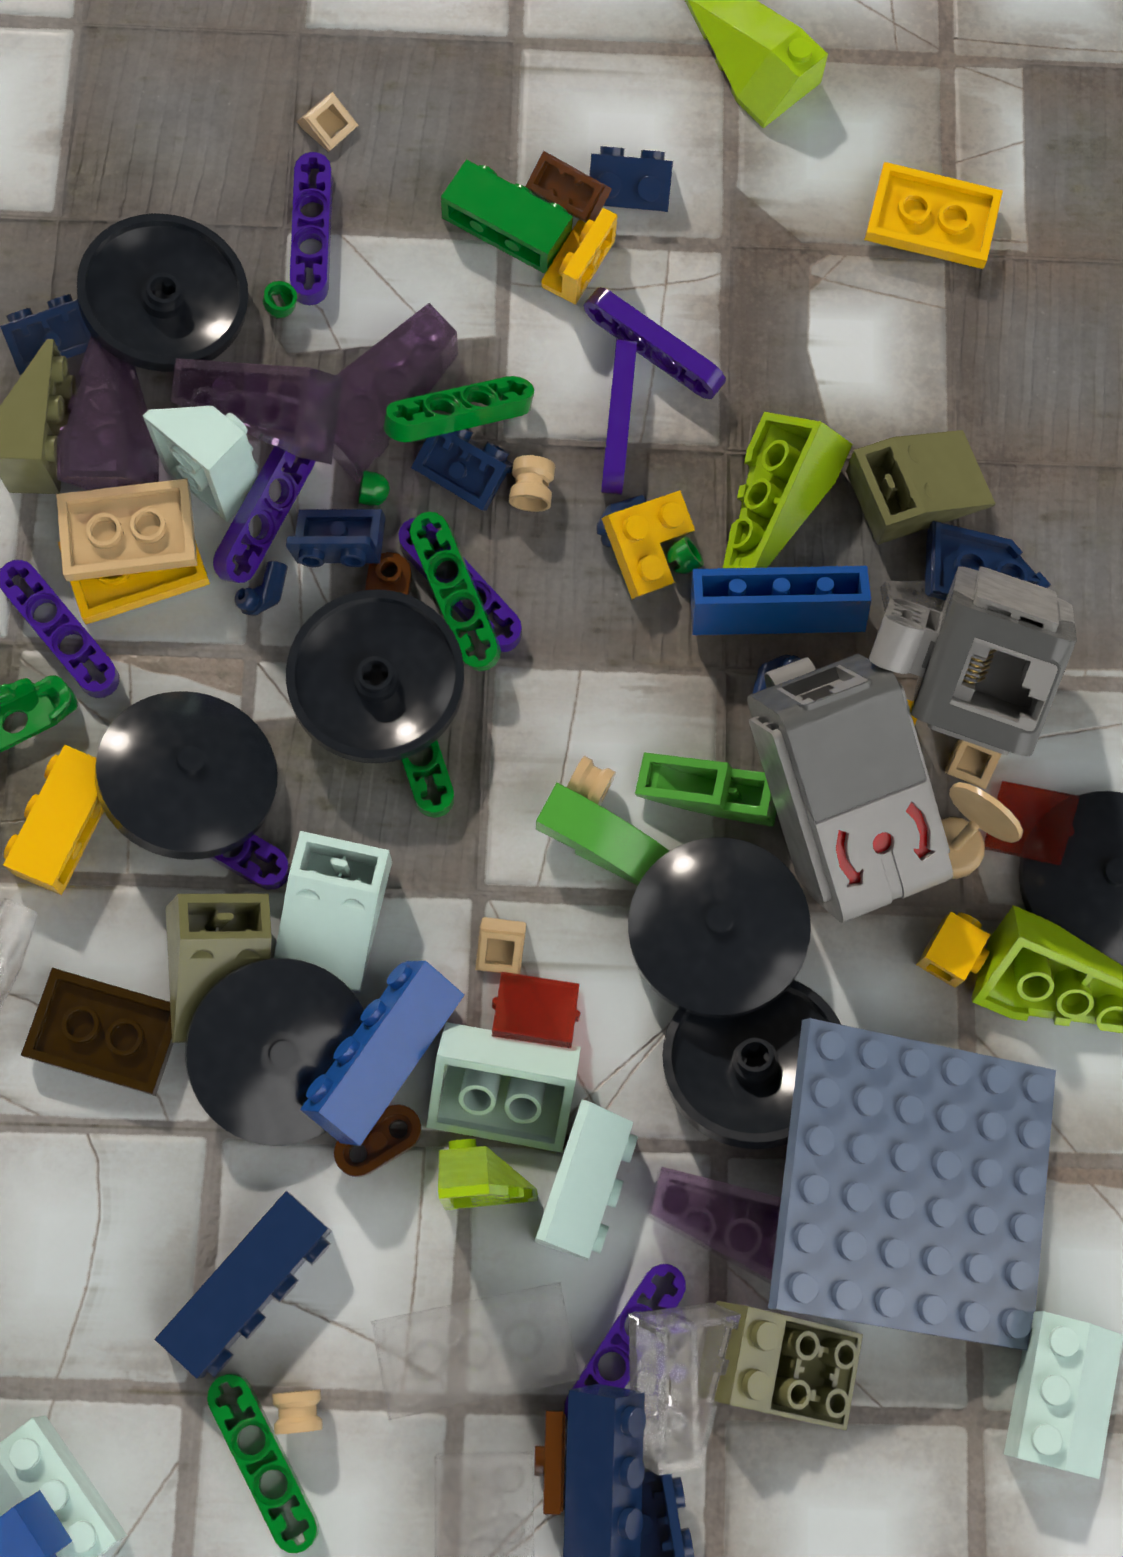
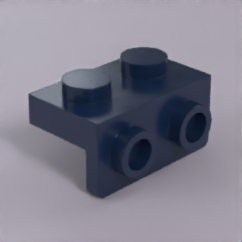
M600 146V154L591 153L589 176L612 188L604 206L668 212L673 161L665 160V152L641 150L640 158L624 157L625 148Z
M382 509L299 510L295 536L287 537L286 547L297 564L307 567H320L324 563H342L349 567H362L365 563H380L386 516Z
M668 1467L645 1470L642 1481L641 1512L643 1515V1528L641 1531L640 1557H694L690 1529L680 1528L677 1510L678 1508L686 1507L681 1477L672 1478L671 1470Z

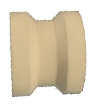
M583 756L567 788L601 805L616 772L610 768L602 770L594 766L592 759Z
M320 1389L272 1394L273 1405L278 1408L279 1418L274 1424V1434L302 1433L323 1429L322 1419L317 1415V1404L321 1400Z

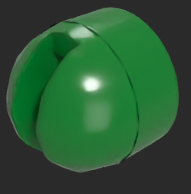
M274 281L268 284L263 295L265 311L276 319L291 315L297 303V292L294 287L284 281ZM272 296H278V301L281 307L276 305Z
M363 470L358 504L378 506L389 495V482L382 474Z
M687 536L675 542L669 548L667 562L671 563L675 560L678 562V565L673 569L676 573L689 574L693 572V569H699L704 565L699 550Z

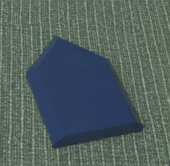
M932 521L929 526L926 540L925 594L929 597L942 600L947 599L958 567H967L978 571L980 567H985L1045 588H1049L1051 584L1041 572L1036 574L1021 557L1023 552L1012 539L937 521Z

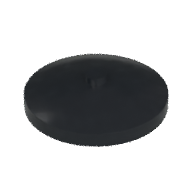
M151 213L123 219L106 228L91 242L83 254L77 273V301L80 314L87 329L94 339L109 353L139 368L152 371L175 372L204 365L217 358L230 347L237 338L245 321L248 304V283L243 266L237 255L225 240L214 231L185 217Z
M390 590L357 591L343 595L325 604L300 628L294 638L287 658V693L292 709L302 728L316 743L327 751L339 757L361 763L394 762L417 754L430 746L445 732L453 721L461 704L465 679L462 652L450 626L433 608L412 596Z
M174 691L161 693L142 699L125 709L106 730L99 745L95 764L97 796L111 823L121 834L139 847L174 859L195 860L211 858L242 845L258 831L271 809L277 788L278 772L276 759L272 747L260 727L247 714L234 705L220 698L198 692Z
M1113 791L1084 793L1054 807L1039 821L1030 833L1020 858V892L1026 911L1055 923L1122 966L1123 793Z
M711 837L691 841L676 847L658 859L638 884L632 898L628 918L630 948L637 968L644 980L669 1004L687 1013L707 1018H733L747 1015L764 1008L780 997L796 979L803 966L811 933L810 913L805 894L788 867L776 856L755 844L725 837Z
M291 958L263 959L248 963L231 971L213 985L202 998L191 1018L185 1042L186 1071L198 1102L206 1113L223 1129L236 1137L256 1144L269 1146L293 1145L322 1135L326 1131L300 1109L308 1099L306 1093L310 1085L320 1075L326 1074L334 1063L333 1055L337 1047L346 1038L353 1036L361 1025L360 1017L364 1009L355 994L337 976L324 968L302 960Z
M796 980L780 997L769 1005L739 1017L707 1018L678 1009L666 1031L662 1053L665 1082L675 1106L692 1126L718 1142L745 1149H769L787 1145L802 1020L812 1018L841 1025L835 1012L820 995Z

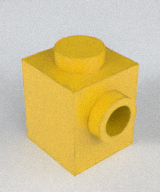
M950 912L941 920L916 965L956 988L965 981L970 971L977 974L990 953L989 950L984 948L990 934L981 929L982 924L974 917L959 912L957 915Z

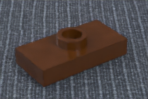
M545 151L541 154L525 186L532 193L546 201L559 204L569 214L585 223L589 219L595 221L612 188Z
M545 1410L544 1446H535L534 1476H543V1514L561 1515V1512H563L565 1413L562 1410Z

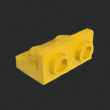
M602 208L595 221L589 219L585 223L582 220H578L542 278V288L576 305L615 242L617 214Z

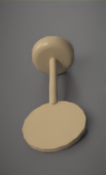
M962 782L952 785L949 796L953 804L970 820L969 822L963 818L956 817L941 820L950 849L948 855L953 870L952 879H959L969 876L980 866L983 860L985 842L981 832L978 830L979 828L993 837L1011 843L1020 840L1023 829L1012 812L984 790Z

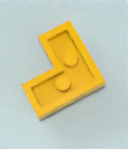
M681 490L601 518L631 599L675 583L660 544L695 531Z

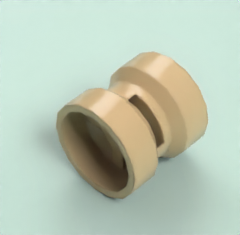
M524 455L517 457L514 460L512 471L516 484L510 488L509 503L523 511L542 512L548 510L551 507L552 492L548 487L549 483L554 480L555 464L541 456Z

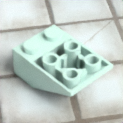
M300 831L288 876L274 958H291L315 964L337 976L350 990L361 992L392 865L389 850Z

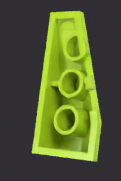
M685 0L703 38L709 41L716 55L715 61L720 71L725 72L731 84V93L736 102L762 128H765L821 83L828 53L801 27L757 0Z
M764 412L746 451L744 463L749 466L746 484L739 486L737 499L742 501L739 519L731 525L723 568H767L836 483L853 444L821 421Z
M1013 905L989 939L987 950L990 953L979 971L971 996L972 1002L1015 1020L1027 1021L1028 1016L1053 1019L1054 1025L1070 1026V1022L1073 1021L1096 1024L1101 1031L1123 1033V966L1055 923Z
M476 1139L449 1141V1149L439 1150L438 1195L445 1210L538 1201L537 1188L487 1146L477 1147Z

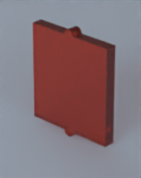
M1002 781L997 800L1017 818L1023 829V834L1019 841L1011 843L986 833L984 840L985 850L1061 865L1068 837L1074 834L1072 823L1079 802V796Z
M501 972L498 997L492 999L491 1005L495 1010L491 1036L571 1048L575 1022L579 1021L581 1014L577 1010L580 984Z

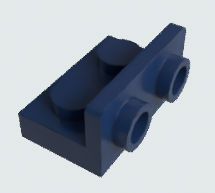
M71 294L47 301L48 310L33 314L31 308H26L6 316L9 323L0 327L19 375L23 374L46 339H54L61 356H66L67 359L100 348L99 343L89 332L82 319L78 301H73Z
M470 429L426 438L411 468L480 510L487 511L506 474H512L513 463L506 460L509 453L487 441L485 446H482L472 440L471 437L474 432Z

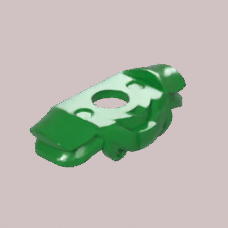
M50 675L36 683H33L29 678H23L14 683L0 685V753L57 725L77 709L76 695L62 678ZM16 712L26 714L28 721L23 730L17 733H9L4 730V722L9 715Z

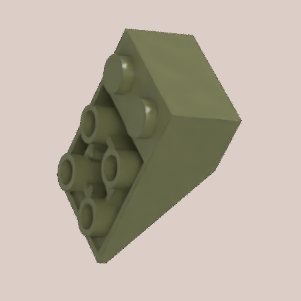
M46 339L0 405V478L9 493L60 494L61 481L68 478L69 459L64 450L65 440H71L73 434L72 416L68 414L69 401H75L77 385L75 376L69 374L66 356H61L54 339Z
M963 430L891 437L855 449L846 469L848 478L877 545L927 529L932 521L945 523L993 507L996 504Z
M177 894L165 907L172 1043L186 1042L189 1024L197 1006L210 988L221 978L248 963L270 959L272 935L269 894Z
M717 1301L698 1397L847 1431L863 1334L750 1306Z

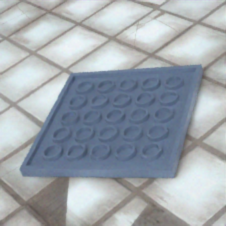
M812 1018L802 1020L768 1309L1027 1350L1033 1314L1036 1311L1056 1070Z

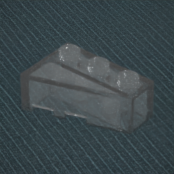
M713 1302L629 1314L630 1390L645 1392L644 1411L646 1414V1426L643 1437V1463L647 1469L655 1474L664 1475L702 1468L718 1407L713 1404L720 1374L726 1375L729 1360L725 1358L731 1331L732 1329H738L741 1314Z

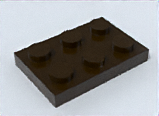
M52 967L21 1056L156 1096L174 1044L172 1043L170 1002Z

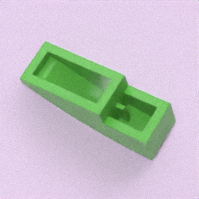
M646 752L643 754L635 790L637 797L710 816L774 826L777 811L764 772L733 769L727 762Z
M559 783L555 784L536 820L535 829L575 849L574 854L637 886L649 868L670 851L622 818Z

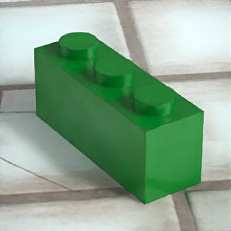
M467 159L441 195L442 219L544 274L572 231L573 216L568 214L562 206L556 203H547L534 196L525 186L512 184L499 177L490 167L485 165L478 166Z

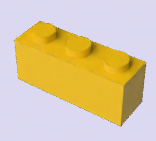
M64 744L60 754H55L50 759L44 774L46 781L39 795L34 794L25 808V823L19 834H14L9 839L4 850L3 857L6 860L3 866L13 875L59 895L63 894L104 812L95 787L96 757Z

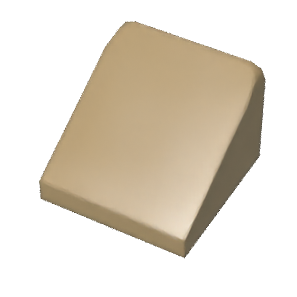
M333 92L319 101L297 121L299 126L328 152L359 126Z
M957 739L945 773L986 790L1002 754Z
M488 917L482 918L475 970L520 976L526 923Z

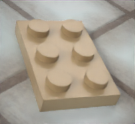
M187 478L56 494L62 571L66 581L198 566L191 493Z

